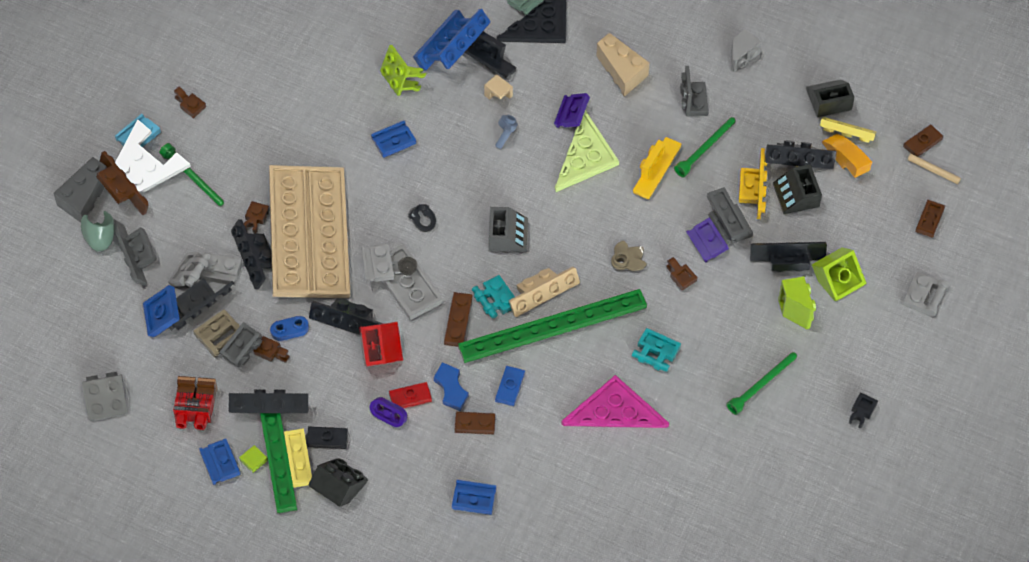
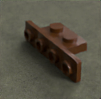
M106 151L101 152L99 161L107 168L97 173V179L118 204L129 199L138 211L145 215L149 206L147 199L139 193L136 185L130 182L125 172L116 165L113 157L108 155Z

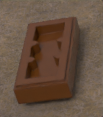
M930 124L907 140L903 147L911 154L919 157L943 140V135Z
M927 199L915 232L933 238L946 205Z

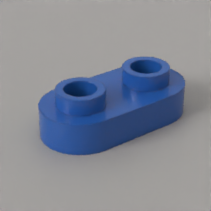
M303 316L279 320L270 327L271 336L276 341L300 337L309 330L308 320Z

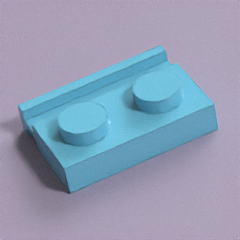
M140 114L117 133L115 139L124 146L137 120L152 132L140 145L142 148L160 134L161 130L151 120L146 119L143 114Z

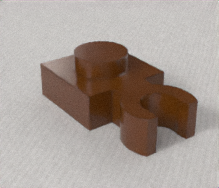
M251 201L245 214V220L247 221L244 222L246 230L249 227H253V233L258 232L257 224L263 225L270 211L268 205Z

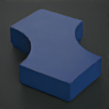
M442 362L434 376V382L440 385L444 391L443 404L461 411L469 397V392L465 391L458 382L460 369Z

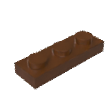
M453 293L444 345L458 347V343L465 341L473 294Z

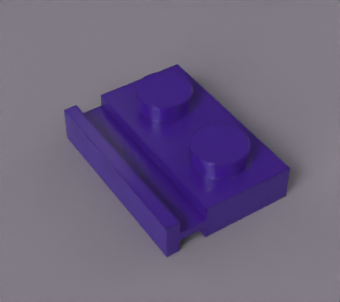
M587 93L571 94L569 97L564 95L554 125L557 128H560V126H580L590 99Z
M710 217L695 225L690 231H686L705 263L708 262L707 260L715 258L729 249Z

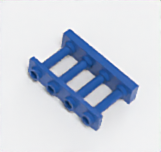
M478 9L471 18H465L460 10H454L416 52L413 58L419 67L424 69L423 71L427 70L435 61H441L446 69H450L491 21L483 9Z

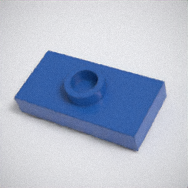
M506 366L495 402L515 406L525 370Z

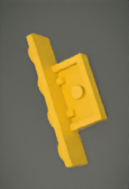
M665 137L663 141L658 139L655 146L652 145L650 147L648 157L644 158L640 164L641 177L633 189L634 194L650 199L679 152L681 143Z
M761 148L759 169L741 168L739 203L757 204V219H761V213H765L766 202L762 201V198L766 197L767 186H763V182L767 181V171L764 170V166H767V163L764 162L765 148Z

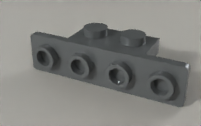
M114 219V235L118 238V246L125 255L124 261L131 270L130 276L134 282L145 286L147 281L142 269L157 260L145 229L140 227L128 235L125 226Z

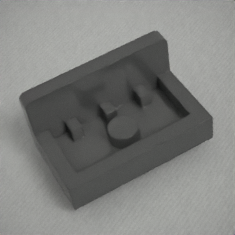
M243 322L219 353L237 367L241 364L245 365L250 358V352L253 349L256 350L261 345V338L263 336Z

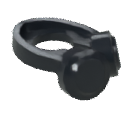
M419 204L408 213V218L412 219L414 225L419 230L428 232L434 229L436 216L429 208V205ZM419 211L424 216L430 218L431 222L428 226H423L420 223Z

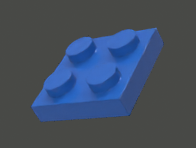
M166 286L143 302L147 334L150 337L154 338L180 320L175 288L173 286Z

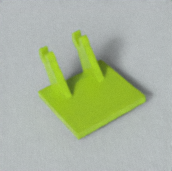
M389 45L380 72L397 96L401 95L402 90L419 91L421 89V85L417 86L418 81L406 80L407 77L425 78L426 73H423L424 69L407 66L394 46Z

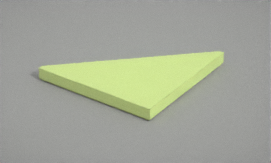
M586 110L580 126H577L572 143L568 149L565 162L555 185L556 192L619 165V160Z

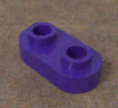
M377 397L370 403L372 415L393 427H400L407 421L408 415L405 409L383 397Z

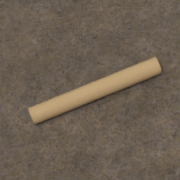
M910 154L908 157V161L955 184H959L961 180L960 177L913 154Z

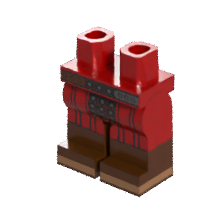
M178 376L177 393L173 408L176 428L185 429L188 422H194L195 429L205 430L207 423H211L218 389L216 379L198 377L196 382V377Z

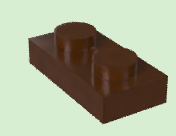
M456 412L455 433L494 435L495 413Z

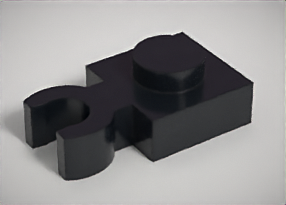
M860 392L851 411L854 413L849 418V424L857 419L860 421L858 428H862L865 418L870 419L878 404V400Z

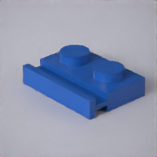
M404 120L371 134V139L375 142L383 158L416 144V139Z
M227 439L207 445L208 447L203 449L202 447L199 448L213 485L216 482H223L241 475Z
M457 480L452 509L492 515L497 489L496 485Z

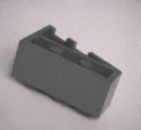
M92 157L53 193L57 206L81 223L83 215H88L93 210L96 199L100 197L105 188L96 176L98 172L107 167Z

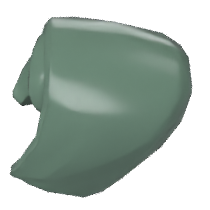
M103 211L104 221L101 224L99 222H90L88 215H83L80 227L83 238L97 252L107 250L114 238V219L106 211Z

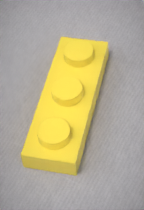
M823 117L820 126L824 127L823 130L834 133V130L839 131L842 136L850 138L852 135L857 136L863 142L874 141L877 131Z
M304 428L285 431L284 435L293 488L307 486L312 478Z

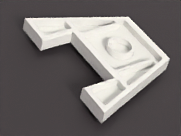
M137 120L115 163L125 172L126 177L136 185L137 190L142 194L186 170L191 165L176 153L163 166L140 146L152 132Z

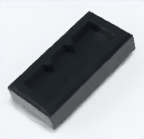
M308 426L306 445L313 448L347 449L348 428Z

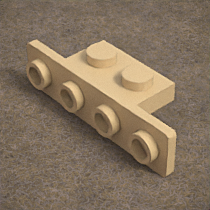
M571 267L558 275L549 268L543 269L538 274L526 278L517 284L518 292L521 294L509 300L513 315L518 317L578 285L580 280L576 268Z

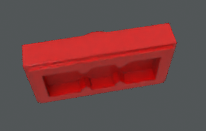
M427 382L389 390L391 402L402 408L432 402Z

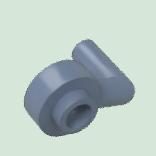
M509 114L502 115L498 122L499 126L504 129L495 144L499 149H502L511 132H514L518 126L516 118Z

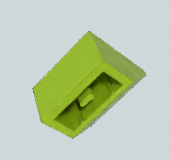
M804 276L782 280L778 302L783 317L805 329H810L811 322L814 321L813 312L816 311V304L814 299L811 300V287L809 283H806Z

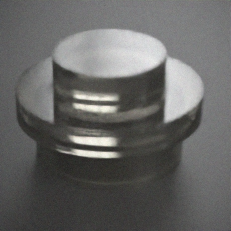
M404 257L398 262V269L404 275H412L417 269V262L412 257Z

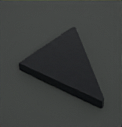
M544 0L542 4L532 9L521 20H517L510 25L501 35H497V40L501 42L566 43V0Z

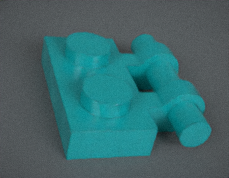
M500 275L484 282L483 288L485 290H480L478 286H474L471 289L474 293V298L482 304L483 311L487 315L489 314L491 319L498 316L497 310H500L502 315L512 310L509 300L515 298V296ZM490 297L493 303H489L487 298Z
M646 328L637 345L643 350L640 352L634 349L632 357L638 359L640 363L644 364L645 362L654 366L653 368L658 371L661 369L668 372L670 365L664 363V361L667 359L673 362L681 348V343ZM649 352L658 355V358L655 359L648 356Z

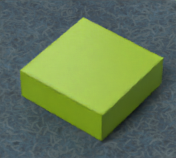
M255 445L239 457L240 461L252 473L268 461V457Z

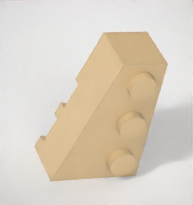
M608 33L597 43L596 56L605 70L613 77L614 83L619 86L624 97L649 76L650 63L611 33Z

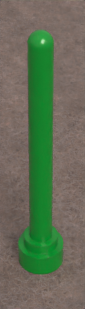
M734 117L729 118L686 161L678 162L674 166L676 174L682 178L689 174L691 165L735 124L736 119Z
M166 143L161 147L159 154L164 159L170 160L176 154V149L170 143ZM190 167L183 171L218 206L224 204V200Z
M795 352L790 353L744 394L730 399L726 403L728 410L734 415L739 414L743 410L744 403L797 358V354Z

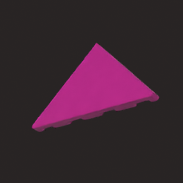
M616 375L561 421L563 426L669 427V422Z

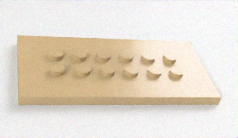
M269 165L273 297L350 298L344 168Z

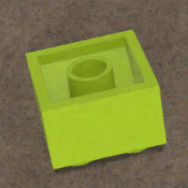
M841 247L811 264L818 282L834 301L867 284L856 254L852 249Z

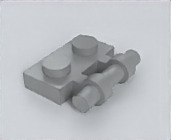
M199 252L187 253L168 283L173 287L184 285L192 287L194 282L199 280L202 270L208 266L211 256L208 253H204L203 256Z

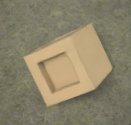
M495 75L484 85V96L489 100L494 96L499 99L506 96L510 99L513 97V86L500 76Z

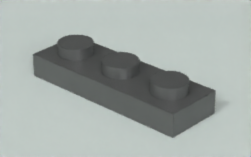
M725 187L707 193V198L729 239L732 241L747 236L749 230Z

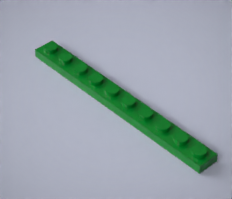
M637 289L458 343V349L464 363L639 311L647 308V303L641 290Z

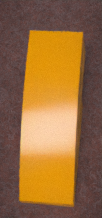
M835 134L822 141L827 150L836 151L835 160L842 169L847 168L854 178L870 171L872 161L849 139L840 134Z

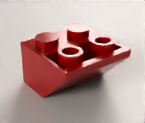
M398 321L359 327L364 366L403 360Z

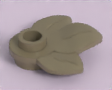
M624 240L620 241L614 247L615 254L611 258L612 266L617 270L639 271L647 266V263L641 260L644 248L640 246L628 247Z

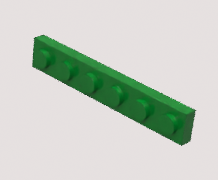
M260 413L277 514L297 510L281 414Z

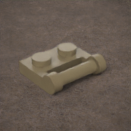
M223 309L193 332L215 358L220 354L219 352L240 325ZM231 329L235 331L217 345L213 344L214 341Z

